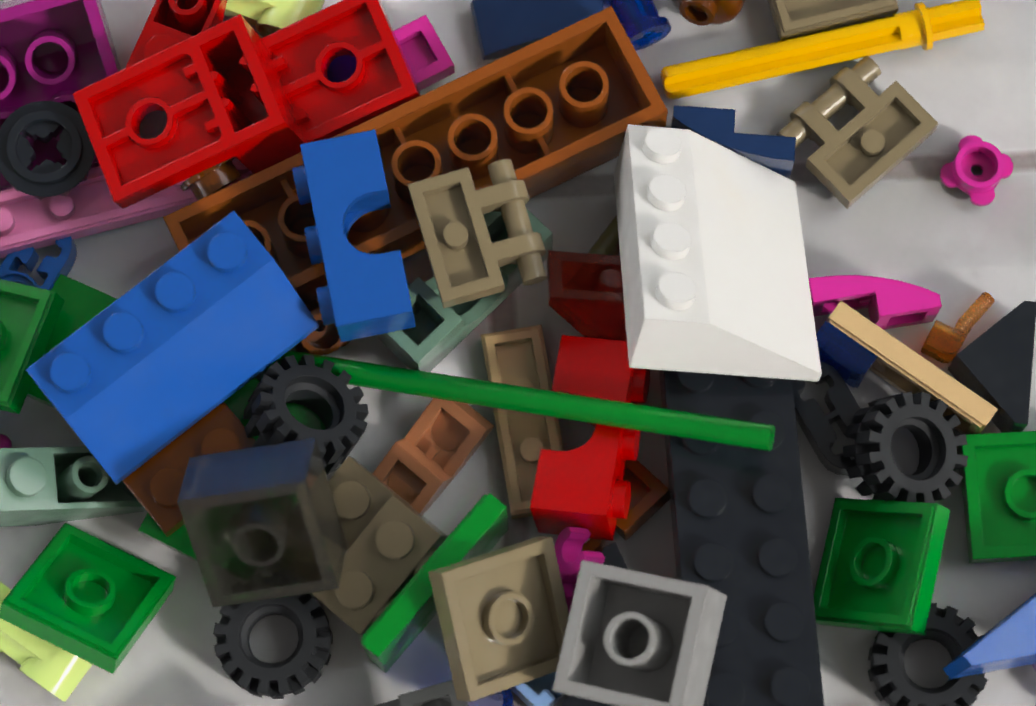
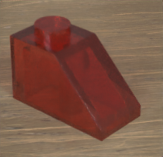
M548 250V305L584 337L627 341L620 256Z

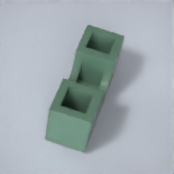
M527 209L533 232L540 233L543 239L546 253L541 258L544 262L552 255L553 233ZM494 211L483 214L492 243L509 238L501 212ZM517 264L499 267L505 286L504 292L443 309L434 276L426 282L418 276L408 286L416 327L377 335L378 339L409 369L426 372L432 371L522 284Z

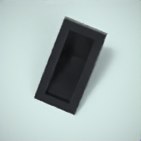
M1023 301L960 351L948 367V371L958 382L998 409L991 421L1001 433L1022 432L1028 425L1036 302Z

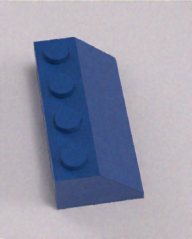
M232 211L37 360L26 371L117 485L319 328V324L274 258L236 212Z

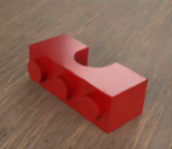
M561 335L551 391L633 404H646L650 385V369L629 368L627 341ZM589 423L595 427V431L591 438L582 446L569 451L541 449L530 504V510L538 533L559 535L566 527L588 529L591 534L589 538L613 541L617 519L626 520L629 513L631 483L630 481H624L626 460H637L641 431Z

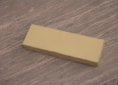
M840 301L828 317L821 333L824 339L902 393L912 392V394L924 392L931 394L930 401L941 399L948 405L942 416L956 414L961 424L954 427V429L961 434H980L998 410L995 406L844 302Z
M542 325L481 335L488 381L552 390V380ZM493 408L511 518L517 519L532 516L530 504L540 450L564 451L559 420L556 417Z

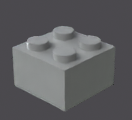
M582 560L552 691L612 706H703L727 595L701 584Z

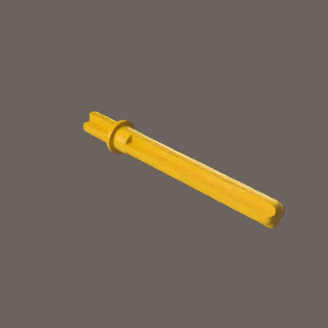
M961 0L926 8L923 2L915 3L914 10L893 14V16L666 66L661 70L663 90L668 99L674 100L898 49L903 50L922 46L925 51L931 50L933 48V41L983 31L985 25L981 15L982 7L979 0Z

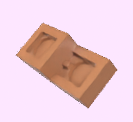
M433 398L407 435L394 443L372 474L423 515L468 462L494 428V425L467 403Z

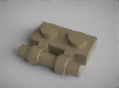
M868 56L862 58L851 69L844 66L830 79L831 86L811 104L804 101L790 114L792 121L776 134V136L796 137L795 149L806 139L814 141L820 147L807 158L805 166L846 209L933 134L939 124L897 81L878 96L868 85L881 74V70L875 61ZM846 104L853 106L859 113L838 131L828 120Z
M511 159L498 160L488 165L487 168L493 185L478 190L475 189L469 167L408 184L410 198L443 309L504 292L505 286L499 267L517 264L522 283L525 286L534 285L547 279L541 258L545 255L546 249L541 234L533 232L525 206L530 201V197L524 180H517ZM494 211L501 212L509 238L492 243L483 214Z

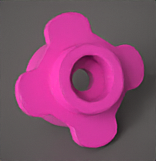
M969 135L960 140L958 144L959 152L954 160L942 166L940 179L946 187H957L968 194L972 204L986 206L994 200V189L1000 180L1011 175L1013 162L1008 155L1001 154L999 149L991 143L982 141L978 136ZM979 166L982 169V174L978 176L972 174L971 168Z

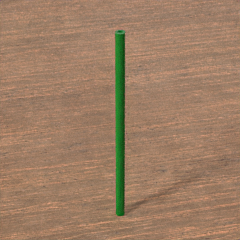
M291 350L276 360L280 365L284 357L294 355L297 363H299L304 354L313 355L316 367H320L324 359L335 363L331 373L338 377L345 370L351 375L352 378L347 385L771 451L775 437V426Z

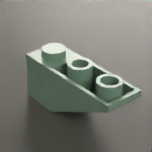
M86 446L0 448V527L37 526L146 511L122 481L117 485L114 483Z

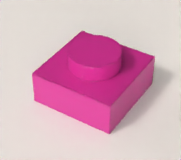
M426 15L394 30V34L419 91L455 73L454 63Z

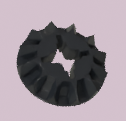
M37 101L18 108L4 121L0 128V171L16 191H21L42 200L45 197L57 195L67 196L71 189L79 183L87 181L88 173L93 160L96 158V154L81 115L76 110L59 102ZM59 135L60 140L56 148L65 164L62 165L58 161L54 163L46 159L40 166L36 165L34 167L33 162L37 155L26 137L28 136L34 141L38 139L40 142L48 143L53 137L57 138Z

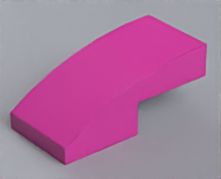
M860 275L809 278L814 317L831 314L839 302L842 301L854 310L868 308L870 321L886 330L933 322L942 307L940 294L899 280Z

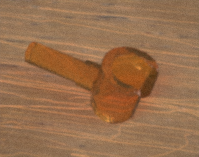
M983 292L958 319L954 328L936 319L921 348V352L941 363L952 362L972 327L995 303L994 298L989 293Z

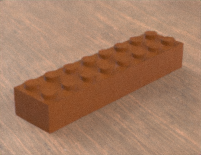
M610 6L334 136L339 137L376 130L391 208L369 212L358 218L350 228L347 239L349 243L357 250L368 254H382L400 250L402 260L426 249L408 190V184L469 167L475 189L478 190L493 185L487 168L488 165L498 160L511 159L517 180H524L529 197L533 198L619 157L628 124L666 128L668 110L613 7ZM300 152L164 216L163 219L179 252L232 211H235L274 258L304 304L317 299L316 288L328 286L324 263L312 265L307 247L304 227L314 226L316 223L312 203L299 204L292 170L294 167L304 166L302 153Z

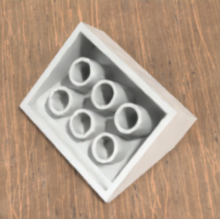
M628 124L614 171V187L629 368L819 381L822 372L795 181L691 130Z

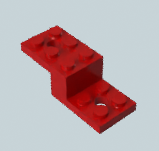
M342 0L264 38H261L243 16L239 14L72 93L112 198L122 209L234 156L253 174L258 173L300 153V144L332 138L421 96L380 0ZM343 55L355 57L357 61L356 69L349 79L339 83L328 80V67L334 59ZM153 111H165L167 114V124L163 132L155 138H141L139 129L143 118Z

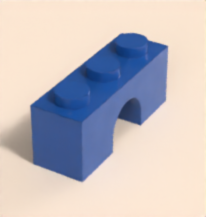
M376 130L300 144L304 166L294 167L292 170L299 204L312 203L316 225L304 227L311 264L324 263L328 286L316 288L323 325L336 323L341 342L416 327L401 251L368 254L357 250L347 240L350 228L358 218L369 212L391 208Z

